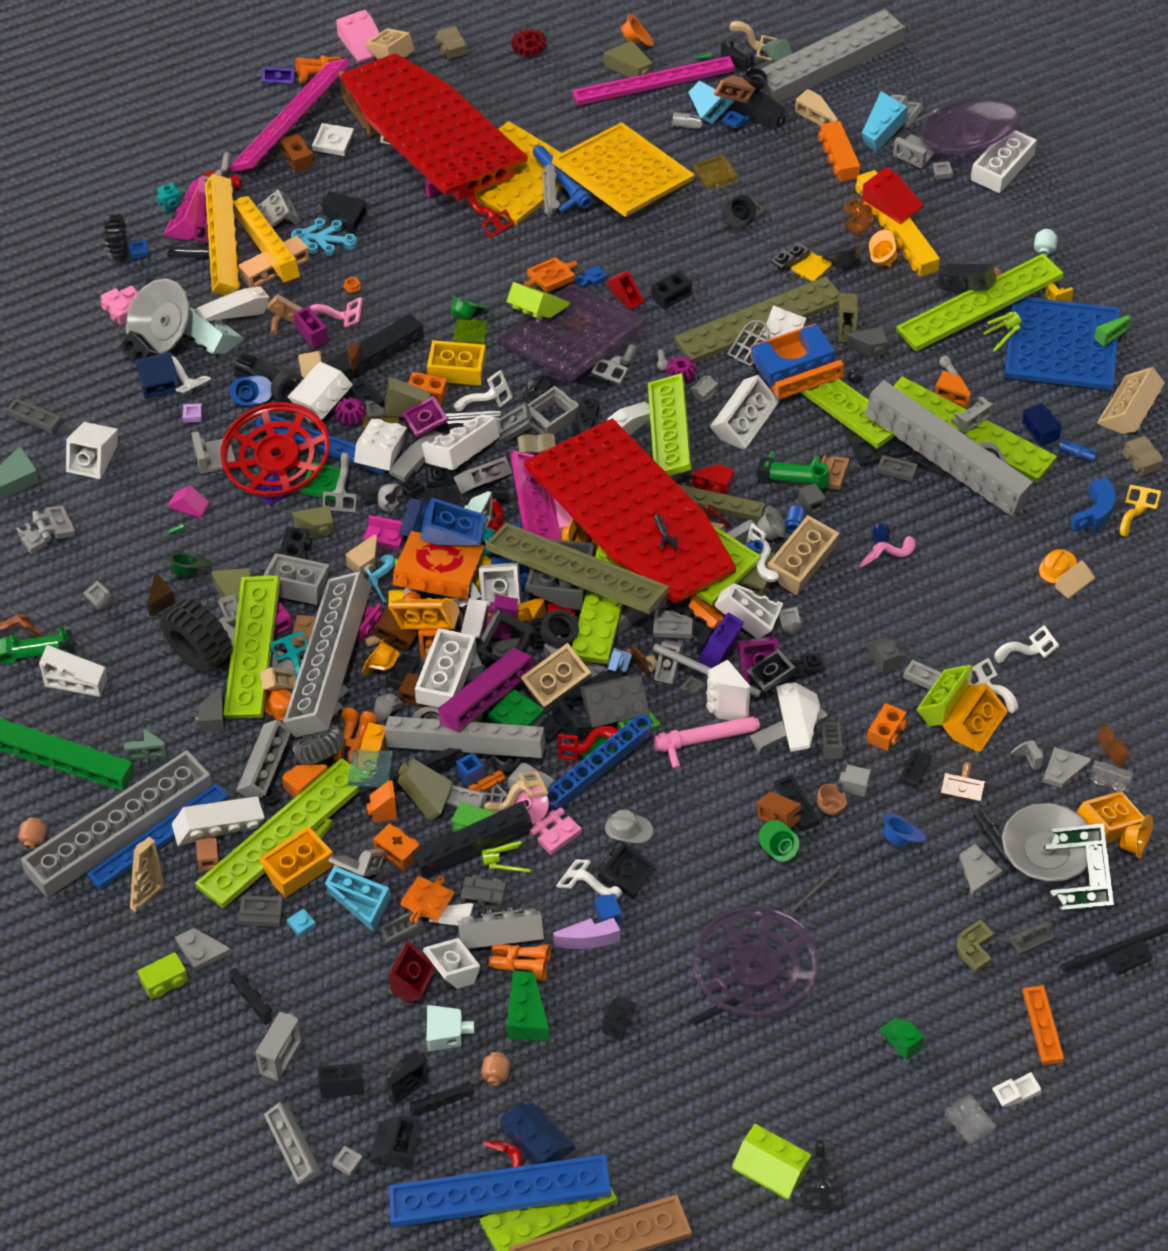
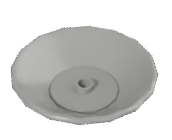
M167 278L154 280L144 286L133 299L127 313V334L130 330L143 334L160 354L172 349L182 337L188 323L189 303L184 289L178 282Z
M1052 803L1032 804L1018 810L1006 822L1002 834L1004 853L1015 868L1029 877L1046 882L1065 881L1081 874L1086 869L1085 848L1044 850L1046 843L1051 844L1055 833L1051 832L1052 828L1088 824L1083 817L1067 807Z

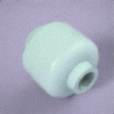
M1049 229L1041 230L1035 236L1034 250L1039 255L1044 254L1048 256L1054 253L1057 247V235Z

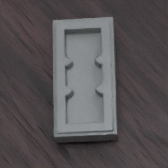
M452 785L444 805L458 808L460 802H464L483 809L487 795L486 793Z

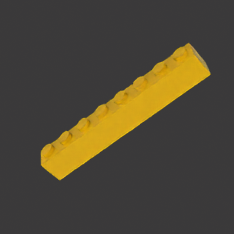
M876 170L857 176L855 189L861 196L863 184L877 174ZM868 204L872 214L878 218L880 225L893 233L896 247L901 250L905 260L909 261L913 271H916L919 277L939 270L940 258L911 218L900 225Z
M212 174L205 183L212 293L225 296L238 291L240 286L238 281L239 268H237L238 255L236 254L237 241L235 240L236 227H234L235 214L233 213L234 200H232L233 187L231 186V179Z
M249 196L240 197L234 201L237 220L282 281L285 283L300 277L295 257Z

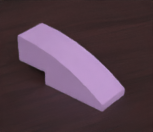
M614 917L595 925L590 918L553 933L554 946L559 948L587 949L620 942V929Z

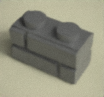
M480 876L465 877L461 893V904L472 903L474 908L497 909V911L502 912L506 897V882L500 879L486 880Z

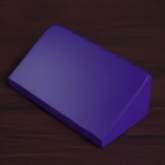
M262 66L261 83L294 85L296 78L295 68Z

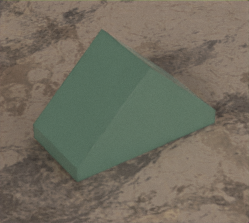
M774 39L761 46V49L774 62L792 54L787 39Z

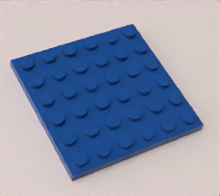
M1024 297L1013 303L1012 313L1015 311L1019 315L1022 324L1019 325L1020 329L1008 340L1004 378L1113 390L1117 338L1103 346L1094 339L1096 327L1119 318L1120 308Z

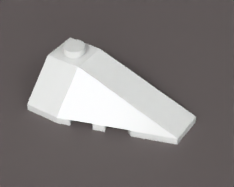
M262 287L245 288L197 307L196 311L204 321L260 315L265 313L269 296Z

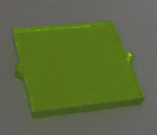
M456 319V326L453 329V342L484 345L485 336L488 334L486 330L487 321Z

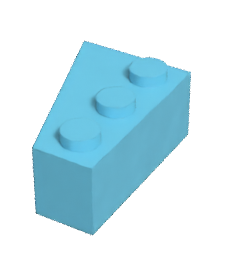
M881 91L862 131L863 144L877 152L908 120L907 106Z
M334 866L325 882L328 893L369 929L375 932L392 899L389 887Z

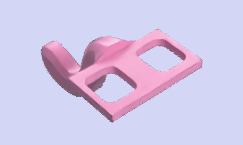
M360 297L347 303V309L343 312H338L332 307L322 304L311 305L310 308L316 315L325 313L335 319L345 321L344 327L346 328L359 322L363 298ZM358 302V306L351 310V306ZM356 315L355 320L348 323L349 318Z
M908 536L904 539L901 549L886 542L877 543L873 546V551L868 553L859 566L862 568L875 560L882 551L895 557H906L913 552L916 542L913 537Z

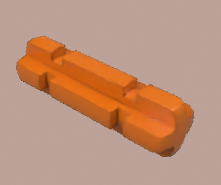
M498 770L493 775L481 779L477 784L470 785L468 789L484 792L495 786L496 783L504 781L505 775L502 771Z

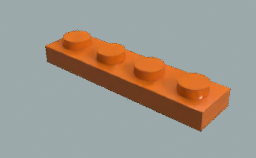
M1044 985L1023 988L1022 993L1042 1066L1063 1063L1064 1056Z

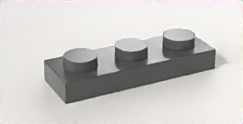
M17 398L6 409L8 416L53 433L62 422L61 416Z

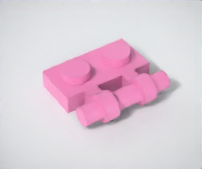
M561 807L556 811L552 810L549 812L548 816L542 821L538 820L535 822L533 829L529 830L532 836L537 833L541 834L538 838V843L550 855L582 833V828L569 816L564 820L560 818L565 814ZM553 823L555 826L548 830L546 827Z

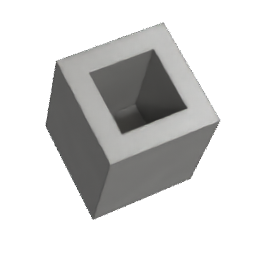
M847 765L846 771L841 772L839 783L842 784V792L865 797L871 770Z

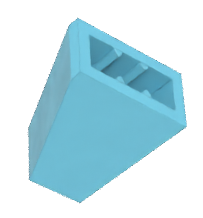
M699 81L689 91V95L700 118L713 124L734 100L713 95L716 89Z

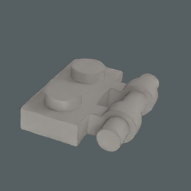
M63 506L45 508L44 514H40L39 511L32 513L33 522L38 526V533L44 541L48 542L51 540L50 534H54L56 539L74 537L75 530Z

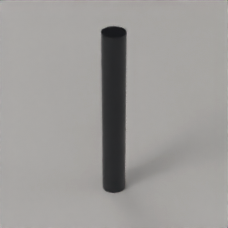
M745 991L690 1018L691 1022L695 1026L748 1000L749 995Z

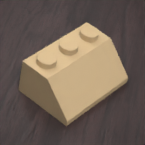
M567 643L524 674L521 679L534 700L544 709L546 714L555 707L558 700H565L567 693L591 679L592 675Z

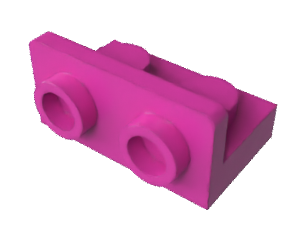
M370 515L368 518L369 526L363 540L365 541L375 534L378 547L400 551L405 538L404 535L399 534L402 521Z
M366 604L356 640L363 642L366 637L372 634L373 628L383 614L382 605L377 604L374 608Z

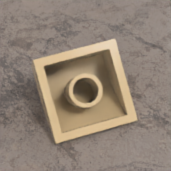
M389 28L365 42L366 47L377 59L394 53L406 58L414 51L409 32Z

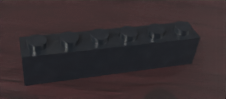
M410 313L358 343L361 345L362 357L355 371L351 370L347 350L325 364L341 371L351 381L424 338L423 324Z
M518 802L413 851L415 865L422 878L426 879L482 853L484 849H491L533 829L531 816L523 802Z

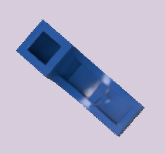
M1107 477L1090 482L1088 495L1095 506L1072 516L1070 527L1074 532L1087 529L1090 526L1093 531H1096L1110 520L1115 502V491Z

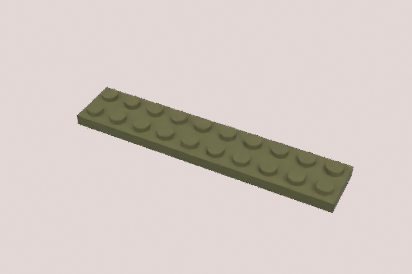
M825 276L674 336V343L685 357L688 356L689 360L692 359L696 363L731 349L747 323L754 320L767 323L773 306L808 318L838 306L840 292L829 278ZM755 323L750 325L746 330H752ZM759 323L753 333L756 335L760 334L764 325ZM744 332L738 342L744 343L749 334ZM752 336L748 341L756 339V337Z
M505 523L485 544L488 551L647 614H650L669 592V586L508 523Z

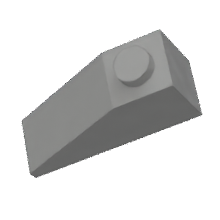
M505 456L469 469L455 476L454 479L462 494L512 474V471Z

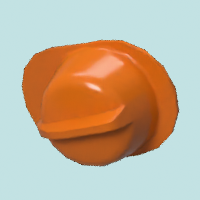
M629 14L628 21L621 26V31L628 41H633L635 44L643 42L645 45L652 47L654 45L652 37L641 25L638 18L633 14Z
M285 689L276 691L266 690L264 711L269 715H273L275 719L284 721L292 693Z

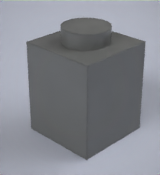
M816 483L799 489L798 502L805 509L807 515L811 516L825 510L826 498Z

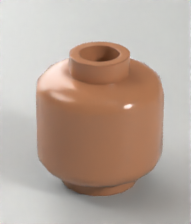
M27 818L26 821L21 823L18 839L24 844L25 848L35 849L36 846L44 844L47 827L40 819Z
M490 1053L483 1060L482 1078L491 1086H499L500 1083L506 1082L509 1076L510 1061L502 1053Z

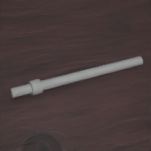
M657 643L653 647V651L707 675L708 670L711 669ZM750 686V694L759 698L762 690Z

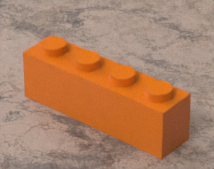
M841 122L821 124L818 138L823 143L824 152L828 154L829 164L833 165L834 175L838 177L840 182L857 179V176L860 175V164Z

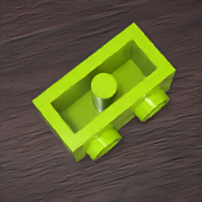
M175 952L137 970L139 980L150 1000L161 997L166 992L179 988L188 982L187 972Z

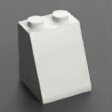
M83 422L67 438L66 472L101 479L117 448L118 429Z

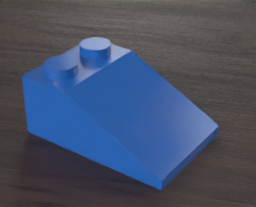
M431 498L425 511L420 539L436 545H480L485 514Z

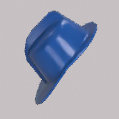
M264 376L241 377L232 382L229 393L232 400L239 405L261 404L270 399L272 395L271 382Z
M887 813L883 816L885 824L883 835L894 845L902 847L906 846L910 841L921 843L926 840V835L923 831L907 822L901 816L893 813Z

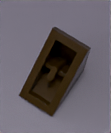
M155 574L147 601L149 616H154L175 603L173 590L159 575Z

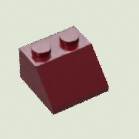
M405 941L388 974L391 991L405 1003L421 999L436 969L430 959L409 941Z

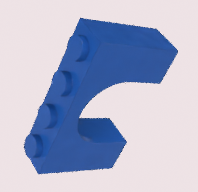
M817 324L800 329V343L807 352L801 358L785 359L780 357L768 341L751 346L752 360L770 387L774 386L775 382L835 362V350Z

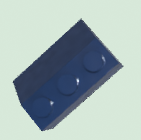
M534 1103L516 1105L500 1117L501 1131L515 1146H518V1149L533 1164L560 1161L576 1148L565 1134Z

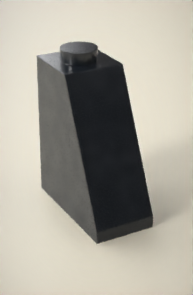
M328 191L321 200L323 215L331 221L340 220L342 222V229L348 234L355 235L367 215L366 201Z

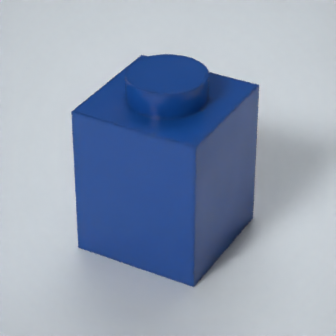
M474 753L456 761L457 775L467 788L472 784H477L478 781L484 778V766Z
M615 894L602 895L596 898L595 912L599 923L614 917L617 925H622V914Z

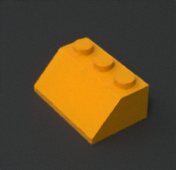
M449 598L399 599L388 605L401 629H454L460 611L454 599Z
M987 683L970 685L942 726L954 741L977 752H981L1008 710Z
M309 826L259 858L272 884L284 898L334 866L333 863L329 862V858L333 857V852Z

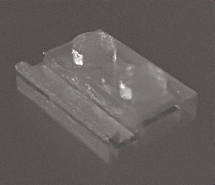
M1095 760L1090 780L1099 785L1111 786L1117 791L1129 792L1133 773Z
M971 1094L955 1102L953 1106L945 1108L944 1113L969 1145L994 1132L996 1129V1125Z

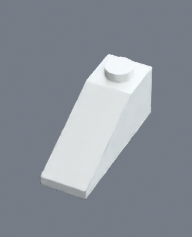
M642 402L619 409L607 421L613 418L631 435L650 420L649 404Z

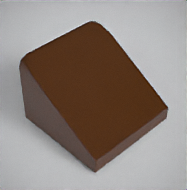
M360 344L347 347L348 360L352 371L356 370L362 357Z

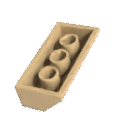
M1153 367L1125 375L1097 423L1121 434L1136 432L1140 428L1143 419L1147 416L1148 410L1154 404L1157 395L1160 394L1165 382Z
M807 515L768 563V568L778 572L779 577L777 581L781 587L798 595L837 547L840 533Z

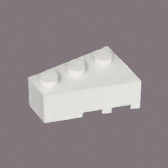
M733 583L720 592L714 606L724 614L729 612L745 622L742 628L755 638H761L771 632L783 603L779 601L777 603L768 600L769 597L758 596L753 594L754 591Z

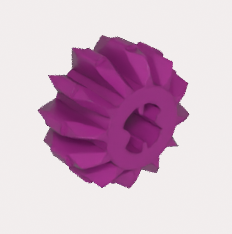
M681 355L679 358L673 357L672 360L668 361L666 368L668 377L682 373L684 383L688 384L691 380H694L697 372L694 361L692 359L689 360L688 356L682 358Z
M350 397V399L343 398L342 402H338L335 409L338 422H342L343 426L349 424L350 427L353 424L358 426L359 422H363L364 417H366L363 401Z

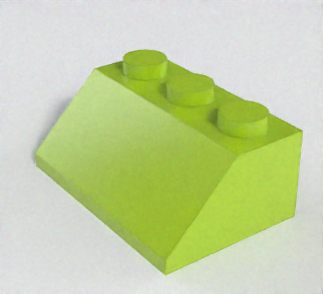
M513 282L506 301L513 304L512 308L542 319L543 316L551 318L570 304L566 300Z
M971 664L944 669L916 710L929 726L943 725L971 684L973 672Z
M754 1124L743 1140L732 1169L789 1200L809 1170L812 1155L763 1127Z

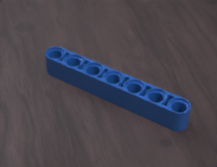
M643 714L636 716L547 789L548 799L556 798L557 801L549 802L548 811L551 812L552 810L556 811L560 807L563 808L645 741L652 732L651 719ZM640 725H645V726H647L646 728H643V729L639 728ZM626 737H631V738H632V739L629 740V741L624 740V738H626ZM615 749L617 752L610 753L609 750ZM597 761L602 762L600 765H595L594 763ZM580 774H587L586 777H579ZM566 786H571V787H572V788L569 789V790L564 789V787H566Z

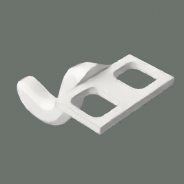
M172 356L175 371L183 383L182 386L175 389L177 392L184 393L211 380L208 376H201L195 380L188 378L179 361Z
M498 371L487 380L491 388L487 393L470 394L460 398L454 404L455 410L457 412L462 411L469 403L496 400L498 407H501L512 399V394L502 371ZM499 375L501 384L494 387L492 380ZM506 390L508 397L501 403L499 394Z
M752 523L750 524L747 543L751 542V540H760L764 545L763 549H761V559L756 566L757 573L764 580L775 582L779 577L778 572L770 570L765 566L771 551L769 543L765 540L766 533ZM754 529L761 534V539L754 534Z
M1043 625L1029 637L1033 642L1031 646L1020 642H1009L1002 645L995 652L994 658L998 663H1002L1012 651H1018L1026 655L1041 653L1046 658L1059 647V644L1046 626ZM1045 631V637L1037 642L1035 637L1040 632ZM1052 641L1054 646L1047 652H1044L1043 647Z
M987 658L974 665L973 671L978 678V682L975 684L987 683L995 694H999L1004 698L1007 710L1010 713L1016 712L1018 704L1011 691L1003 686L993 685L990 682L991 678L997 676L990 659ZM988 663L992 670V674L988 677L982 670V665Z
M575 860L556 885L557 888H572L577 880H584L601 895L615 894L616 900L622 895V891L618 887H605L585 870L591 863L590 860ZM579 863H584L579 870H574ZM573 878L569 884L563 885L566 879Z

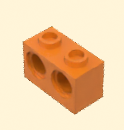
M412 372L408 382L410 385L430 392V396H434L439 405L442 406L448 392L447 378Z
M885 703L868 730L867 743L885 751H888L892 745L895 746L899 738L898 734L900 731L903 732L907 726V712Z

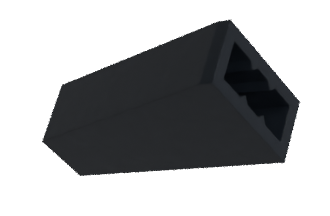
M760 90L754 91L747 103L734 100L726 109L736 111L745 117L749 116L750 120L774 130L783 125L786 120L785 108Z

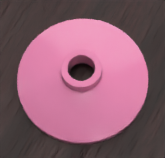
M541 787L529 788L532 793L542 792ZM521 791L518 794L514 804L523 802L531 816L532 824L546 816L549 808L547 795L528 797L526 791ZM527 800L529 801V806H528V807H526V801H527Z

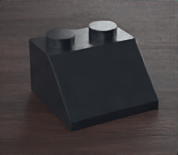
M779 649L747 670L755 686L762 690L761 693L763 695H766L776 686L787 681L797 671L795 666Z

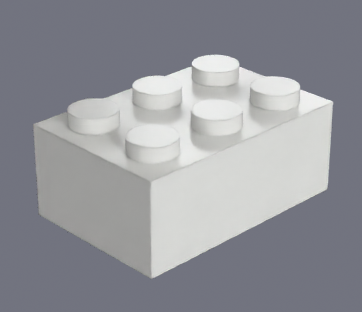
M371 419L356 443L354 462L389 471L404 447L407 427L401 426L398 423L384 422L381 419Z

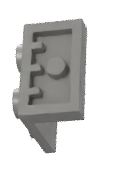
M910 134L906 140L900 137L895 139L893 156L922 169L938 152L939 147Z
M279 189L257 206L272 228L284 218L295 225L301 221L290 198Z
M199 432L191 433L200 473L224 469L220 457L223 439L205 442L204 438L200 439ZM231 443L227 454L228 462L235 461Z
M380 848L364 850L358 861L342 855L330 857L329 862L333 863L337 868L350 870L353 874L360 877H371V875L379 874L387 851Z

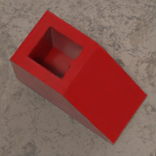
M716 464L693 471L691 486L727 495L734 482V469Z

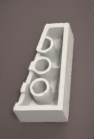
M482 414L464 423V427L451 429L450 434L446 436L439 435L435 437V441L432 443L428 441L422 443L425 462L448 468L449 470L458 468L463 462L468 461L470 457L481 452L483 448L492 444L493 441L500 437L496 417Z
M256 796L183 807L173 821L172 828L177 845L181 846L204 838H213L245 829H256L263 821L264 815L259 798Z

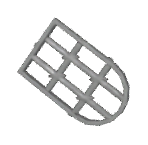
M760 320L747 323L727 355L752 367L753 361L751 363L746 362L751 354V347L749 348L745 345L752 336L757 338L754 344L760 340H768L770 330L767 324ZM755 323L752 330H746L750 325ZM758 324H763L764 328L758 335L754 334L753 332ZM767 328L768 335L766 339H764L761 336ZM743 333H748L749 335L745 339L744 343H739L738 341L742 337ZM736 345L741 346L735 356L731 354ZM745 348L749 352L744 360H742L738 356Z

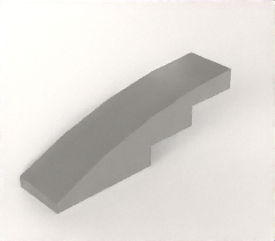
M434 429L424 434L395 462L389 470L390 475L405 482L412 472L417 473L421 466L426 463L422 443L426 441L432 443L435 441V437L446 435Z

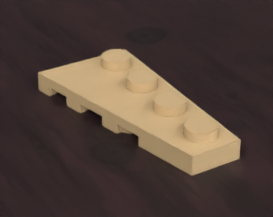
M150 837L140 842L134 849L130 909L134 912H137L165 886L156 844Z

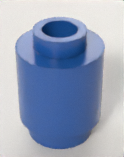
M798 505L788 508L785 527L789 533L793 534L805 519V509Z

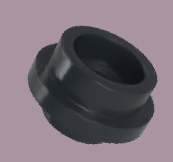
M270 786L266 795L260 797V800L267 806L275 805L280 798L278 789Z

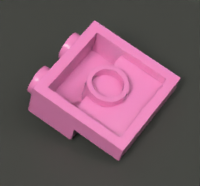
M132 285L121 291L115 288L101 295L102 301H100V304L105 311L109 312L112 320H116L120 325H123L127 322V313L138 292Z

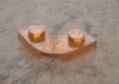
M854 197L844 205L843 210L853 216L845 222L846 229L858 236L872 225L874 216L869 205L857 197Z

